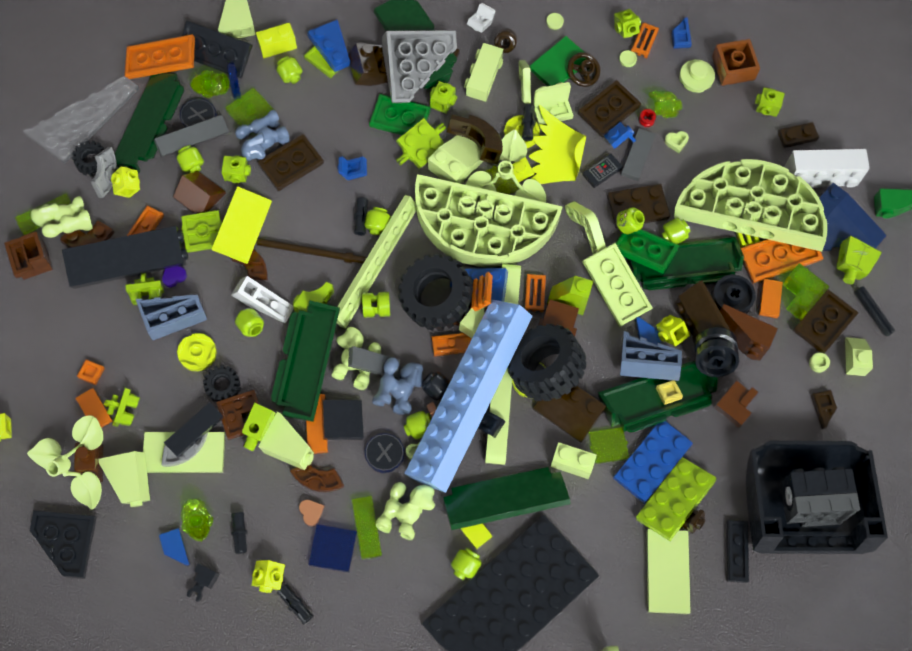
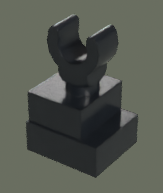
M198 563L194 570L198 573L194 580L197 583L188 590L187 597H191L193 592H197L198 597L196 601L200 602L203 597L202 591L204 586L212 589L220 574Z

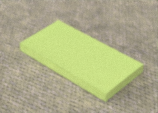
M616 243L582 261L619 327L653 309Z
M145 432L143 453H145L147 473H223L225 432H208L203 447L192 459L172 467H162L161 464L164 446H166L164 442L175 432Z
M647 529L648 612L690 614L688 531L679 530L673 539L668 541L653 530Z

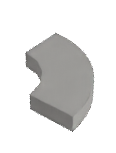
M107 147L95 156L97 172L91 180V184L99 198H103L113 186L111 175L117 169V164L112 147Z
M208 432L179 458L167 446H164L162 467L177 466L192 459L203 447Z

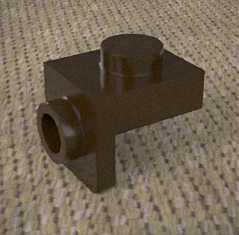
M702 509L699 512L694 510L682 527L694 534L697 529L700 530L705 524V512Z

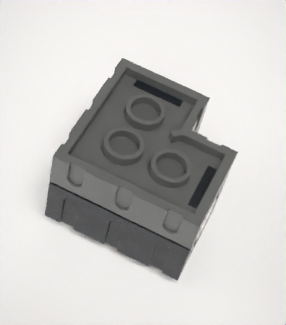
M834 467L832 470L815 468L808 472H804L803 469L792 470L780 483L787 524L800 523L801 527L841 525L860 510L852 469H844V467Z

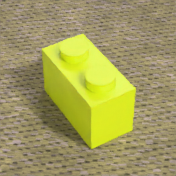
M290 22L256 32L263 59L297 49L295 35Z

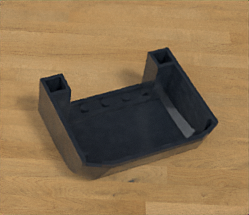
M770 440L764 443V445L752 449L746 470V494L753 551L761 554H865L876 551L888 538L873 451H867L858 447V444L852 441ZM834 467L852 469L860 506L859 511L841 525L801 527L800 523H786L780 483L792 470L803 469L804 472H808L815 468L832 470Z

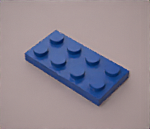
M666 421L659 423L613 479L645 504L693 442Z

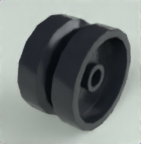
M733 274L722 277L710 294L719 311L723 304L745 314L749 312L756 299V292L751 282L740 275Z
M714 327L700 332L694 342L695 362L697 369L701 373L711 377H722L733 373L737 369L740 361L737 338L733 332L725 328Z

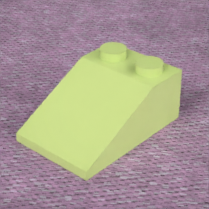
M457 135L440 146L429 157L428 170L441 180L462 184L483 162L480 160V149L472 140Z

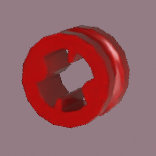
M651 109L643 110L639 117V123L644 127H651L656 119L655 112Z

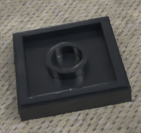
M322 400L323 440H363L362 400Z

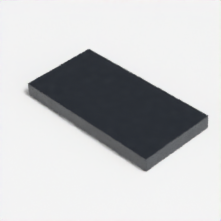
M186 21L182 36L193 35L195 37L194 61L227 74L229 68L230 75L242 79L253 45Z

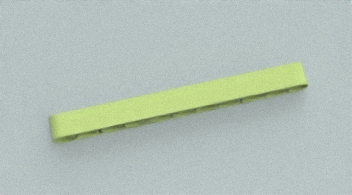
M502 264V268L508 270L504 302L518 304L521 266ZM508 367L490 402L489 411L506 422L496 438L487 435L485 463L505 465L512 389V378L508 373Z

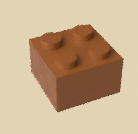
M750 39L716 45L712 59L721 86L756 79L760 66Z

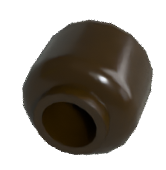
M503 28L496 33L494 45L502 48L503 53L512 52L517 44V35L513 30Z

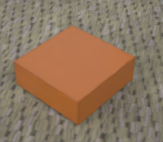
M86 359L77 377L96 385L105 368Z

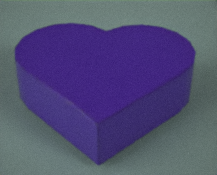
M179 266L167 268L164 271L162 281L166 287L172 288L177 283L184 282L187 278V273L184 268Z

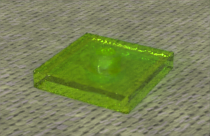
M254 88L225 108L228 114L240 126L250 125L254 120L263 118L269 111L274 110Z

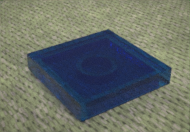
M317 524L308 565L349 573L357 531Z

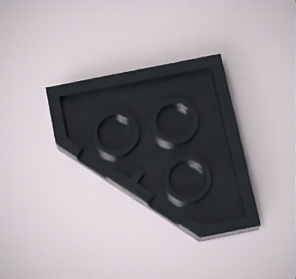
M34 510L29 531L58 568V571L63 577L85 579L97 518L90 515Z

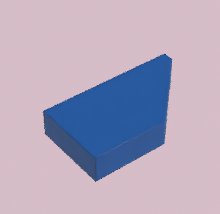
M685 17L672 30L673 49L691 48L692 42L688 17Z
M636 317L635 321L639 339L643 337L647 339V342L656 345L658 343L661 344L658 330L640 317Z
M180 529L160 534L159 538L164 555L189 566L190 563Z

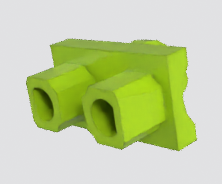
M141 273V279L134 280L135 284L126 285V291L133 305H137L136 299H142V296L149 295L150 300L157 297L161 298L162 293H164L161 281H155L154 277L147 278L146 273Z
M124 389L119 403L117 402L119 397L117 395H113L111 400L104 401V406L108 407L107 414L113 415L114 409L117 410L113 426L118 427L119 424L130 426L132 424L134 414L124 412L126 406L136 409L140 397L131 394L130 389Z

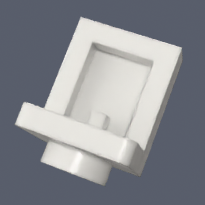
M481 3L477 13L468 19L467 25L475 31L482 33L491 25L496 11Z

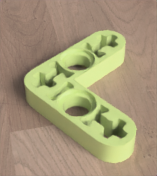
M575 201L565 205L569 218L585 228L593 255L605 249L606 245L594 212Z

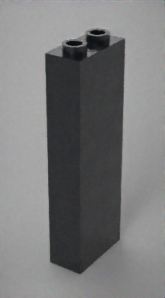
M177 226L63 249L62 254L69 287L76 289L141 275V273H151L187 265L188 253L186 248L183 249L182 241H185L183 231L179 230Z

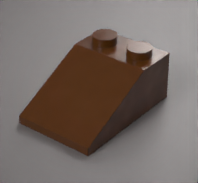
M723 304L720 313L730 331L736 336L738 349L748 358L760 361L769 350L778 328Z

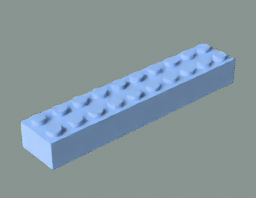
M491 300V304L479 323L404 473L418 483L431 486L446 493L532 318V315L519 304Z

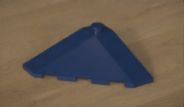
M832 183L820 196L819 199L824 207L825 219H827V237L822 251H831L832 247H841L842 241L850 236L876 249L887 236L857 202L835 183Z

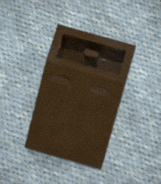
M355 43L348 54L355 85L374 86L388 83L383 46Z

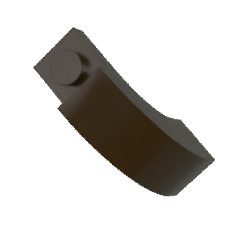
M470 114L468 118L451 115L446 133L472 140L480 149L481 161L498 164L503 151V143L495 128L483 119Z

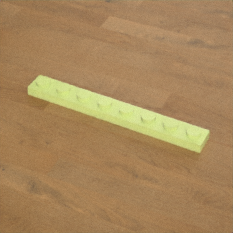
M405 195L337 306L340 307L337 324L340 327L347 328L362 303V293H368L414 216L416 203L411 196Z

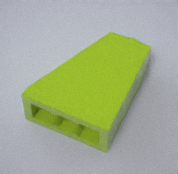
M573 276L552 286L547 305L549 300L557 301L579 308L578 314L583 315L593 281Z

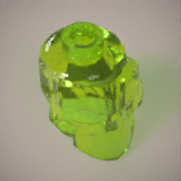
M204 70L201 72V75H196L191 80L190 86L197 94H202L205 98L209 99L212 96L226 94L229 90V79L224 73Z
M648 92V96L655 100L657 116L662 115L665 119L678 116L679 110H682L681 99H677L676 95L672 92Z
M196 498L190 499L181 508L183 521L181 528L192 539L203 541L210 532L213 517L208 512L204 501Z

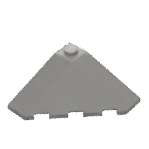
M456 31L385 32L382 36V46L392 103H410L417 90L424 87L430 80L431 74L434 71L437 72L445 63V58L457 49Z

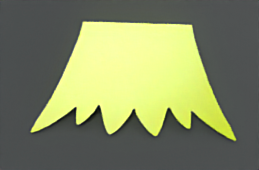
M539 105L541 114L547 126L541 124L539 126L546 136H534L533 138L542 150L529 155V158L540 163V165L532 168L533 172L537 174L531 179L536 180L540 184L576 181L586 135L562 123Z

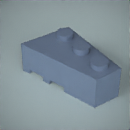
M198 295L173 296V298L164 299L157 297L150 300L136 299L145 327L152 341L207 320Z
M624 331L620 376L679 381L682 365L681 350L660 343L656 345L647 342L646 338L641 337L638 339Z

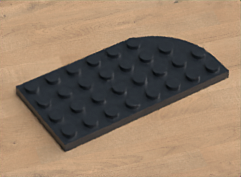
M543 515L422 623V626L446 651H518L599 577V574Z

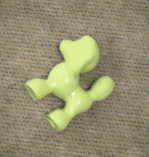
M81 196L75 197L72 204L69 205L44 204L31 211L32 221L36 225L43 227L42 233L48 238L56 237L61 232L68 234L76 230L89 231L93 229L87 210H84Z
M348 327L346 332L336 339L337 344L345 348L341 355L342 364L336 365L332 370V377L337 380H343L348 370H359L348 367L349 348L352 346L362 348L364 343L362 333L354 327ZM373 342L369 345L368 351L381 354V346ZM359 370L360 374L356 377L353 385L359 390H365L369 385L370 372Z
M397 482L393 485L390 491V499L386 502L384 512L376 520L375 525L380 531L390 533L392 529L391 520L396 517L402 523L399 528L400 536L407 540H413L415 532L412 525L417 521L423 509L433 510L435 507L433 501L435 490L428 485H419L411 491L409 502L402 504L399 502V499L405 494L406 485L402 482Z

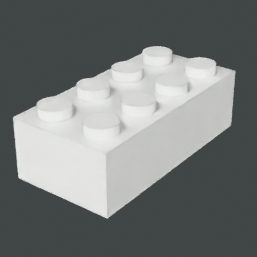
M866 149L793 150L784 166L796 177L800 176L811 188L830 186L832 183L838 186L855 187L858 186L870 169Z

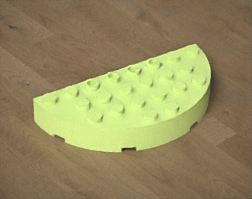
M742 159L741 162L730 163V161L712 166L692 180L687 188L682 191L675 206L674 218H679L680 220L684 219L693 223L817 251L823 250L827 237V219H825L824 207L815 191L800 176L796 177L787 168L767 161Z
M417 174L416 212L426 236L444 254L471 266L502 267V264L512 265L529 258L549 241L560 219L562 206Z

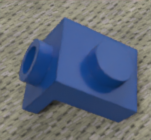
M621 122L604 135L614 149L628 137L633 143L636 141L632 136L634 131L629 125L625 127Z
M343 156L339 157L338 172L346 180L367 176V159L359 157L347 161Z

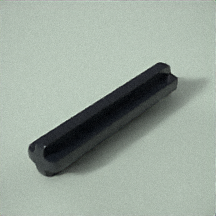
M864 286L858 288L855 294L886 337L895 332L894 327Z

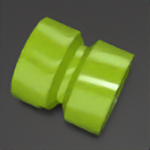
M378 292L377 295L362 293L363 318L374 317L376 314L380 317L390 316L389 292ZM377 302V307H372V303Z

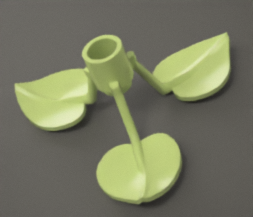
M517 130L509 132L502 139L503 151L500 156L502 162L498 165V173H496L495 178L491 181L490 174L484 171H477L466 182L468 186L496 192L493 184L499 177L502 179L512 178L520 188L516 191L515 196L546 203V194L539 182L527 179L523 185H520L513 174L511 161L517 162L527 155L526 143Z
M87 415L75 423L72 436L80 444L67 454L61 455V446L52 438H45L39 441L27 454L38 465L46 469L47 473L52 477L63 474L64 477L68 475L77 476L71 482V492L80 503L92 510L97 506L101 498L102 489L98 477L90 471L85 472L83 475L79 472L68 471L71 466L68 457L74 454L79 447L84 445L87 449L94 450L102 444L103 431L97 418Z

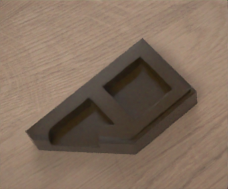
M831 390L811 395L822 429L828 426L830 419L837 409Z

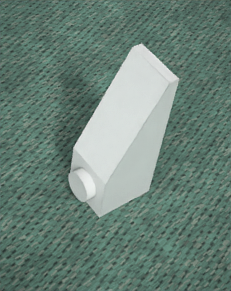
M248 276L240 279L231 296L245 305L283 323L287 322L294 309L293 305Z

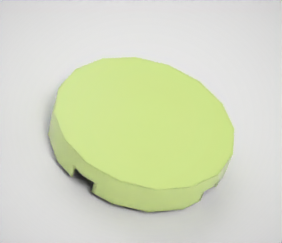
M694 59L682 66L679 80L687 90L701 93L711 88L715 80V72L707 62ZM695 62H703L708 67V73L702 80H696L690 76L691 65Z

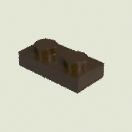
M813 122L780 129L778 132L784 148L814 142L819 139Z

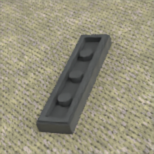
M220 115L155 138L154 142L160 156L163 157L177 152L183 147L193 146L227 134L229 130L223 116Z

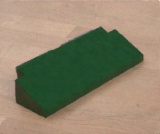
M389 0L376 7L373 11L386 31H435L434 24L416 0ZM450 53L438 71H434L431 74L430 80L423 87L424 89L436 87L439 81L442 83L449 82L453 73L451 68H453L454 63L457 61L454 53Z
M161 73L151 75L115 152L118 168L121 166L128 167L140 173V168L137 164L138 160L147 162L148 159L151 160L155 157L158 149L154 139L165 135L167 126L164 123L166 120L172 119L184 93V87L180 85L177 74Z
M736 237L677 244L679 249L663 274L628 259L629 268L637 282H642L643 289L658 290L684 287L687 284H696L699 281H703L704 284L717 283L724 276L735 275L736 271H742L744 255Z
M310 300L307 312L299 310V312L291 314L283 346V352L288 355L287 360H281L279 363L271 400L277 403V406L284 407L283 417L314 422L340 307Z
M694 360L681 365L679 381H675L683 395L680 400L664 405L656 387L672 380L640 378L598 392L600 402L606 406L604 411L611 427L620 424L623 432L628 431L632 433L662 423L669 416L679 417L709 407L712 403L711 393L717 391L718 378L701 373L697 369Z
M549 467L451 488L452 495L443 497L451 530L571 504L561 471L550 473Z

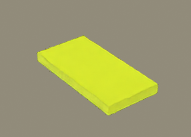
M237 186L212 250L248 264L272 200Z

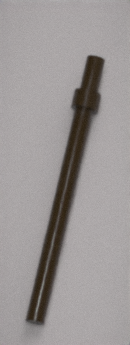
M261 238L257 239L258 246L344 260V263L352 264V262L363 264L367 258L354 255L353 252L346 251V253Z

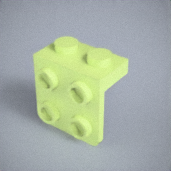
M560 82L549 87L542 86L535 91L533 105L535 106L534 115L538 126L540 124L547 125L539 105L559 121L573 119V113L568 101L571 88L569 82Z

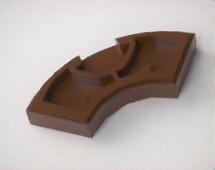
M255 249L252 251L248 264L231 258L233 262L240 263L246 268L248 277L251 279L268 280L266 264Z
M310 464L307 465L305 470L298 467L290 470L296 481L313 491L331 492L344 487L335 468L324 471L318 470Z

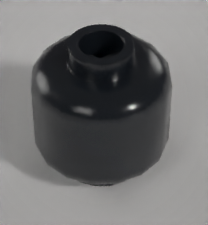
M431 371L422 381V389L433 400L443 398L451 381L441 372L433 373Z

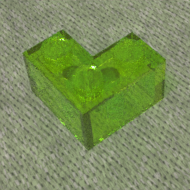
M799 263L783 283V286L796 295L786 309L799 320H802L830 286Z

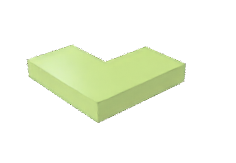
M521 60L518 63L522 100L525 104H530V67L526 60Z

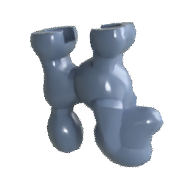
M275 110L269 111L265 117L254 120L250 125H241L236 129L235 135L241 140L247 138L250 133L257 135L247 139L242 144L241 154L243 157H246L247 161L264 159L266 149L276 142L283 145L290 142L286 127L278 128L280 126L277 121L279 117ZM268 127L278 128V129L273 131L272 129H270V128H268Z
M390 357L383 366L384 375L380 379L379 390L373 397L372 403L377 406H384L385 403L389 405L392 395L396 399L393 412L399 415L409 414L412 406L408 402V397L412 394L414 386H423V366L415 362L406 364L401 369L400 380H397L393 373L397 370L399 362L396 358Z

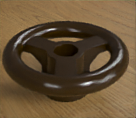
M580 52L570 58L567 71L570 79L576 85L589 87L597 82L600 77V65L593 55ZM578 58H587L580 65L574 64ZM595 69V75L592 79H590V74ZM573 70L579 71L583 75L585 82L577 79Z

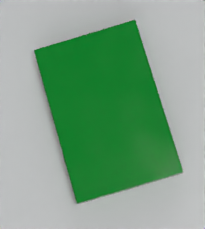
M565 36L529 66L530 71L548 87L560 82L565 83L570 78L567 71L570 58L584 51ZM578 58L574 64L580 65L587 58Z
M379 94L369 127L404 135L423 118L426 121L428 120L431 107L413 102L392 103L390 96Z
M642 229L630 234L622 233L616 242L623 257L662 274L679 249V245Z

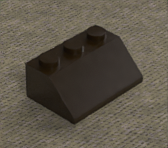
M699 281L677 297L675 301L676 312L681 314L688 331L690 330L693 336V342H695L700 332L708 328L719 327L730 331L703 281Z
M578 386L571 388L570 393L561 395L562 397L559 399L552 398V401H544L543 399L542 401H537L533 408L534 411L580 443L585 439L606 408L604 404Z

